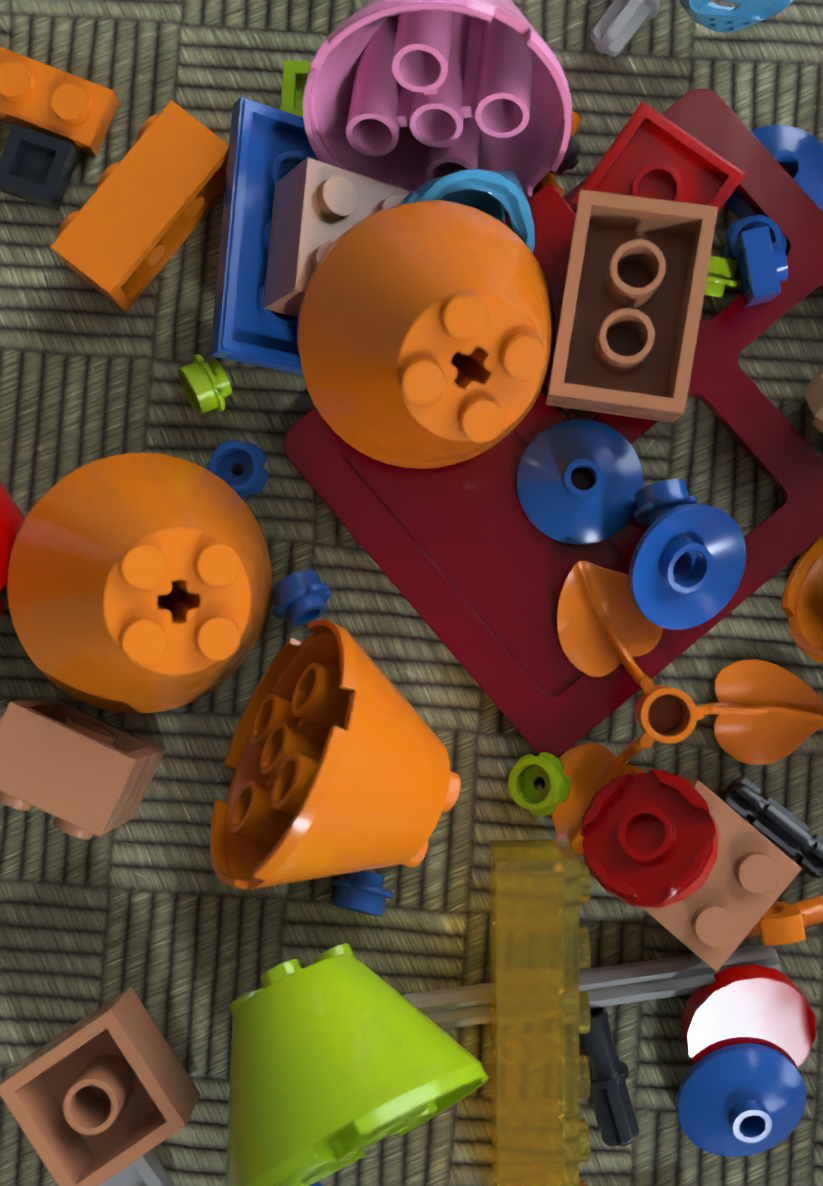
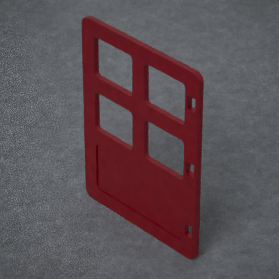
M708 89L689 91L662 115L746 173L735 190L756 214L769 217L779 226L781 234L786 238L788 279L779 282L781 292L772 301L746 307L744 293H742L712 319H700L687 398L697 397L707 406L780 490L782 503L744 536L746 544L745 570L740 585L728 604L717 615L701 625L681 630L663 628L661 638L653 650L642 656L632 657L638 667L651 679L823 534V460L746 374L738 362V357L742 350L807 295L816 290L823 291V212L723 99ZM587 178L563 197L568 205ZM540 392L530 411L515 429L487 451L454 465L426 469L389 465L359 452L338 436L323 419L317 408L314 407L286 433L284 438L286 457L539 754L547 752L555 756L565 753L640 690L639 685L628 674L622 663L611 673L602 677H592L583 673L568 660L559 642L557 606L563 584L573 566L579 561H587L597 566L629 575L633 552L642 535L649 528V525L639 524L633 515L631 520L619 532L603 541L588 545H570L555 541L532 525L524 514L517 495L516 478L518 466L526 448L537 435L554 424L566 421L554 406L545 405L546 397L542 392ZM600 413L592 420L603 423L618 431L630 444H633L659 422ZM577 468L571 473V482L575 488L579 490L592 488L594 478L589 470Z

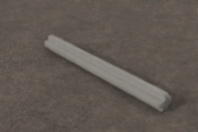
M762 944L736 948L717 972L696 954L405 994L403 997L438 1027L448 1029L690 995L699 986L704 991L708 985L716 982L715 974L729 967L756 964L781 971V966L775 948Z

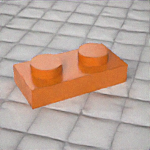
M0 47V120L72 143L75 149L97 157L120 103L114 91Z

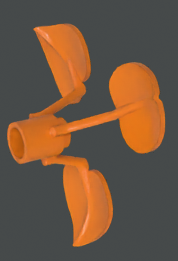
M587 561L577 562L563 584L557 606V632L562 650L577 669L592 677L608 675L622 663L625 670L642 690L634 708L635 720L642 733L637 739L623 748L617 758L604 745L591 742L574 746L558 757L564 765L562 770L564 775L570 778L571 786L567 800L564 803H558L556 811L551 814L560 851L564 855L569 856L583 855V836L580 834L582 817L594 794L617 776L629 772L632 775L640 772L647 773L637 766L628 764V762L643 749L650 748L655 740L668 744L680 742L693 732L697 720L710 714H717L713 723V734L717 744L733 759L745 764H770L791 754L807 738L823 727V700L807 683L795 674L779 665L757 659L736 661L720 669L714 679V694L717 702L695 706L694 701L684 691L665 685L655 686L652 679L646 676L632 657L642 656L653 650L661 638L663 627L649 621L635 606L629 590L628 574L606 569Z

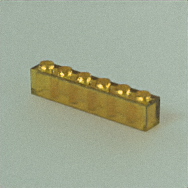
M569 839L489 840L491 1186H587L585 1180L579 1181V1162H589L590 1160L589 1129L586 1118H579V1098H589L590 1072L587 1056L579 1055V1034H589L590 1005L587 992L579 991V969L590 967L591 950L588 929L586 926H579V903H589L591 880L589 866L587 862L579 861Z

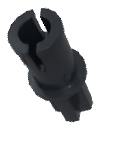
M598 1007L578 1010L570 1014L566 1020L571 1028L582 1067V1072L578 1076L579 1084L589 1092L602 1141L609 1147L627 1146L633 1143V1139L639 1134V1127L625 1079L630 1074L629 1068L626 1063L619 1060L608 1022L607 1009Z

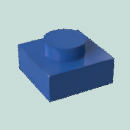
M767 225L741 232L734 244L746 307L772 301L781 292L779 282L788 279V266L783 244L781 241L771 242L769 226Z

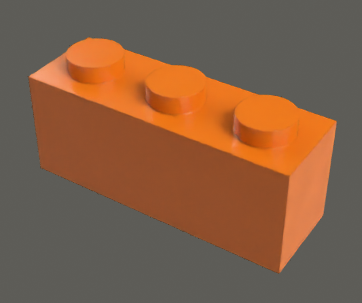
M171 100L159 115H153L143 123L137 134L136 143L120 162L111 164L104 170L98 180L95 193L80 211H73L62 221L57 231V238L50 246L51 249L71 271L126 313L225 193L229 144Z

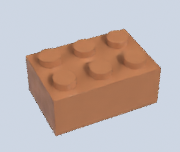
M580 189L545 405L669 423L675 422L685 414L718 207Z

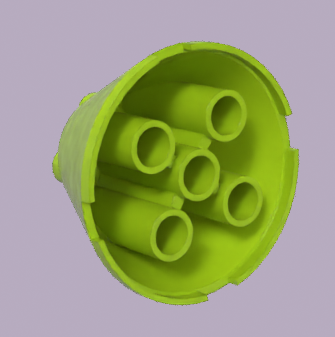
M349 943L340 944L325 951L314 960V964L303 969L298 959L283 962L260 977L264 988L252 991L238 998L229 1006L233 1017L225 1186H310L365 1157L364 1149L388 1134L392 1136L399 1133L402 1136L478 1089L488 1080L482 1063L354 955Z

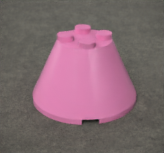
M371 0L341 23L318 49L306 79L303 96V120L310 146L318 161L409 191H415L428 180L440 178L461 170L481 169L499 171L510 169L516 173L528 200L532 196L533 187L550 170L556 172L564 158L571 134L572 105L568 82L561 65L551 49L512 0Z

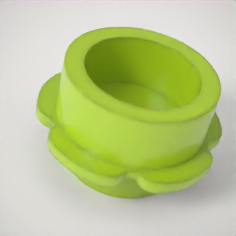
M710 255L704 295L722 298L725 285L731 287L739 285L740 281L734 280L738 265L737 260Z
M200 354L193 355V363L178 369L180 383L188 401L198 415L205 414L211 410H215L217 413L224 411L226 405L224 398L232 394V388L223 367L217 360L207 363Z
M542 752L538 756L527 754L521 757L512 768L508 779V788L512 799L520 807L529 810L533 815L546 816L554 813L557 808L556 805L567 800L571 787L570 778L564 775L562 771L564 769L562 761L555 755L547 752ZM539 777L545 781V787L542 790L536 787V780Z

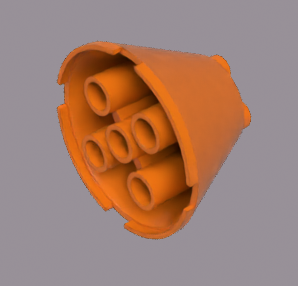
M422 200L420 202L399 205L387 210L382 209L359 221L341 235L327 250L308 282L302 298L297 326V349L307 386L306 389L320 415L332 430L359 452L386 464L404 468L426 469L454 465L469 460L499 443L515 429L534 405L547 379L552 362L556 330L555 311L546 277L538 261L517 234L491 215L473 207L440 200Z
M145 452L124 453L94 460L74 469L63 476L58 483L44 494L35 506L31 507L16 533L10 551L6 582L7 603L15 632L27 655L36 667L62 691L79 701L113 712L129 714L154 713L181 707L203 697L224 683L240 667L250 654L262 632L271 600L272 573L268 547L255 516L238 493L225 481L211 471L178 457Z
M319 619L310 622L308 630L314 633L303 642L290 638L281 648L255 688L231 741L223 766L233 769L234 774L227 802L214 801L210 828L212 866L217 878L228 886L249 890L400 864L415 868L426 855L429 838L439 821L441 813L449 811L459 796L461 779L457 773L450 771L449 755L443 742L344 627L329 620Z

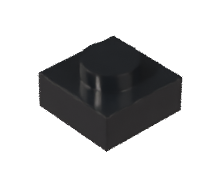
M13 124L0 158V191L59 211L79 153L72 143Z

